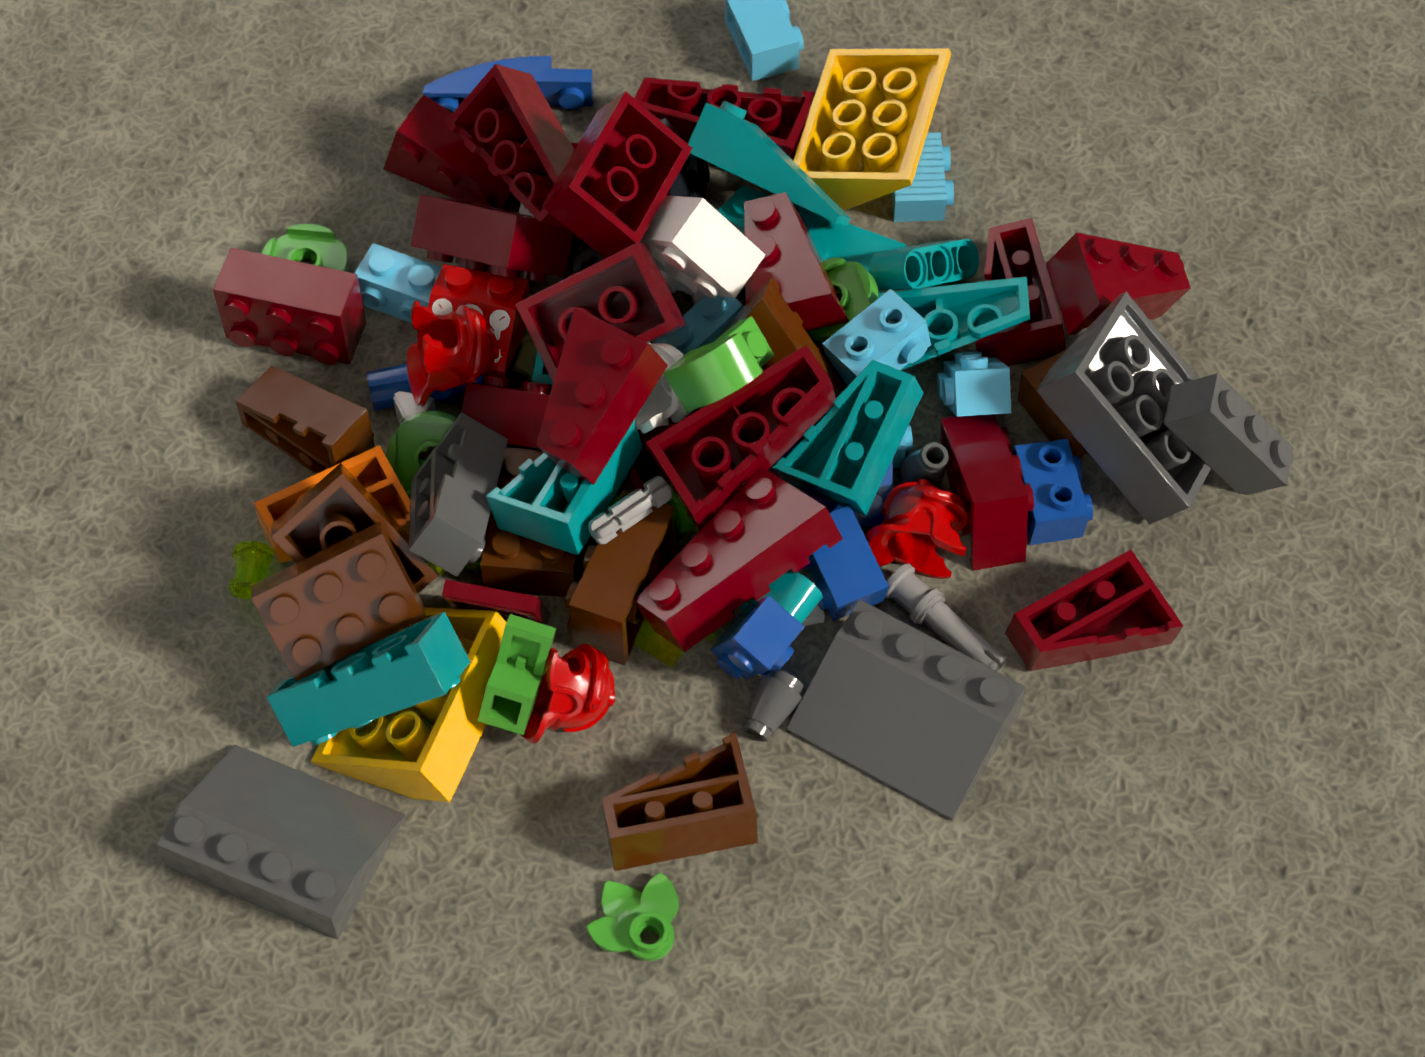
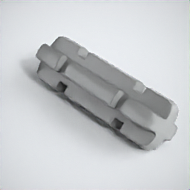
M661 476L653 477L643 484L644 490L637 488L609 507L607 515L602 512L590 520L588 523L590 534L600 545L608 543L618 536L616 534L617 530L624 532L652 513V506L659 508L671 500L672 490L669 484Z

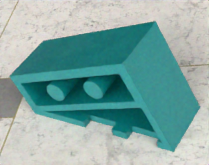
M872 360L833 402L834 407L816 426L812 424L803 434L804 439L786 458L782 457L773 466L774 470L782 480L790 485L843 507L850 505L853 511L866 516L924 393L915 376Z
M635 420L594 485L559 467L544 453L534 462L531 459L525 461L519 467L520 474L502 490L496 487L486 496L497 527L579 556L591 536L588 527L589 521L600 513H605L643 449Z

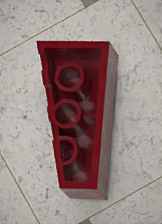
M495 64L444 124L451 132L458 133L465 140L463 144L472 153L478 154L488 164L487 169L495 177L503 179L510 186L509 191L540 223L567 228L541 205L574 152V148L533 75Z
M644 77L634 99L659 120L666 118L687 143L691 138L705 104L709 103L720 108L724 100L746 110L747 113L744 119L756 124L780 149L794 160L816 92L802 91V97L781 95L782 89L764 88V94L738 92L739 85L722 84V87L715 89H703L699 82Z
M805 345L764 370L763 373L742 388L714 403L706 405L646 442L656 465L699 532L761 467L768 470L803 436L812 424L814 425L834 405L833 402L836 398L832 382L809 347Z
M761 467L634 601L656 633L683 652H686L734 618V609L748 600H759L771 591L768 586L790 569L795 574L810 563L808 556L825 544L830 549L843 538L826 506Z

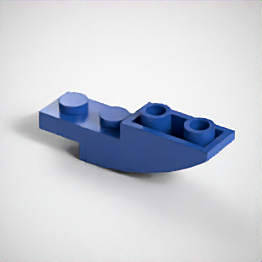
M527 56L482 63L441 77L423 88L425 96L453 113L495 64L532 74L550 106H562L568 110H576L582 106H593L594 100L592 69H552L551 56Z

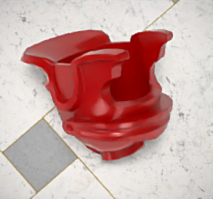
M414 301L411 309V319L414 329L418 330L417 343L412 344L408 348L407 372L413 398L419 406L424 407L430 395L437 390L442 393L450 388L474 383L479 376L492 366L495 359L499 358V345L493 329L486 328L484 316L476 309H469L467 306L461 305L456 312L436 315L431 308L420 305L419 301Z
M924 479L898 485L889 493L882 505L881 512L884 516L882 524L873 527L865 535L878 565H889L892 561L902 564L910 563L915 568V573L921 576L949 579L952 571L945 566L944 558L938 556L935 552V546L937 545L949 552L965 556L966 547L962 545L958 534L966 526L968 517L962 498L954 493L944 491Z
M581 644L562 658L559 657L558 651L555 648H550L541 688L524 735L521 736L528 742L536 744L547 729L556 730L562 728L566 732H577L592 727L603 718L609 706H613L616 695L614 691V676L609 669L607 656L588 644Z

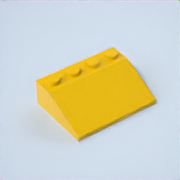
M830 49L793 161L843 211L912 185L951 57L950 49Z
M424 607L426 617L413 624L445 611L470 660L469 665L459 676L461 682L449 689L446 695L376 718L362 727L355 729L350 727L338 731L334 737L319 744L311 762L314 765L412 799L450 803L486 726L485 723L477 720L486 685L495 666L507 623L495 610Z

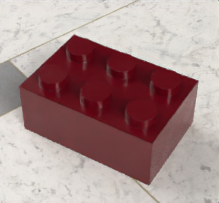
M625 91L597 111L541 206L606 259L635 243H640L693 148Z
M420 194L411 246L428 250V259L453 263V257L455 256L457 257L456 262L459 263L458 266L484 271L485 264H488L487 270H490L491 274L517 278L519 270L521 271L520 278L546 282L547 275L565 277L573 232L567 228L540 223L534 216Z
M635 243L515 304L553 382L574 307L647 343H652L686 326L647 243Z
M230 248L213 288L225 336L233 343L242 347H251L253 344L270 347L278 354L284 356H292L298 353L312 356L318 362L326 365H334L337 362L350 365L367 323L358 276L355 273Z

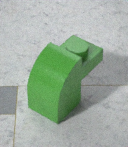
M750 316L738 321L716 341L686 353L668 368L664 375L687 413L714 403L742 388L763 373L761 367L775 355L755 320Z
M512 614L509 615L497 660L486 685L477 721L524 735L546 672L547 659L556 628Z

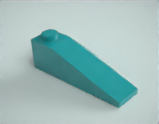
M724 100L720 108L709 103L705 104L688 142V145L693 148L690 154L774 194L786 192L791 202L830 221L848 226L851 218L756 124L744 119L747 113L746 110Z
M1027 277L894 291L926 320L931 346L927 348L925 354L918 361L908 363L901 370L1030 319ZM878 293V298L885 293Z

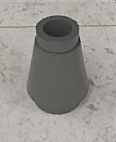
M932 442L907 455L900 467V475L903 482H915L919 479L930 481L932 485L940 487L944 479L949 457L947 449L940 443Z
M771 668L768 675H762L743 729L747 733L767 742L771 734L777 730L801 702L802 697L800 693L804 685L791 674L781 669L775 672Z

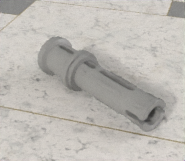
M910 563L902 565L886 581L889 588L885 598L896 600L911 614L910 620L914 624H919L920 626L926 624L950 647L997 672L1005 666L1008 658L997 651L944 604L945 597H943V593L937 588L932 590L914 574L915 568Z

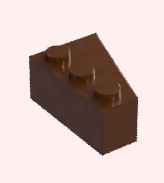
M771 276L717 336L716 340L738 321L752 316L775 355L761 367L762 371L807 345L830 378L835 398L837 399L848 386L820 345H815L802 326L803 320L796 310L792 312L778 291L779 285ZM834 405L814 424V426H816L821 421V419L834 407Z
M271 366L235 401L243 425L314 474H318L375 447L374 433L371 428L368 409L274 366Z
M736 732L722 738V745L700 756L694 752L682 758L683 764L659 776L654 772L602 798L605 829L614 871L758 843L756 808Z

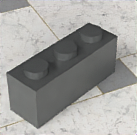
M1218 373L1171 386L1164 424L1237 493L1248 495L1287 486L1290 466L1293 462L1294 448Z

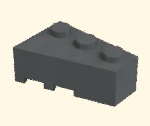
M464 413L459 415L412 478L409 551L456 577L467 563L474 564L478 560L485 547L484 536L491 511L486 496L497 487L508 441L506 437Z

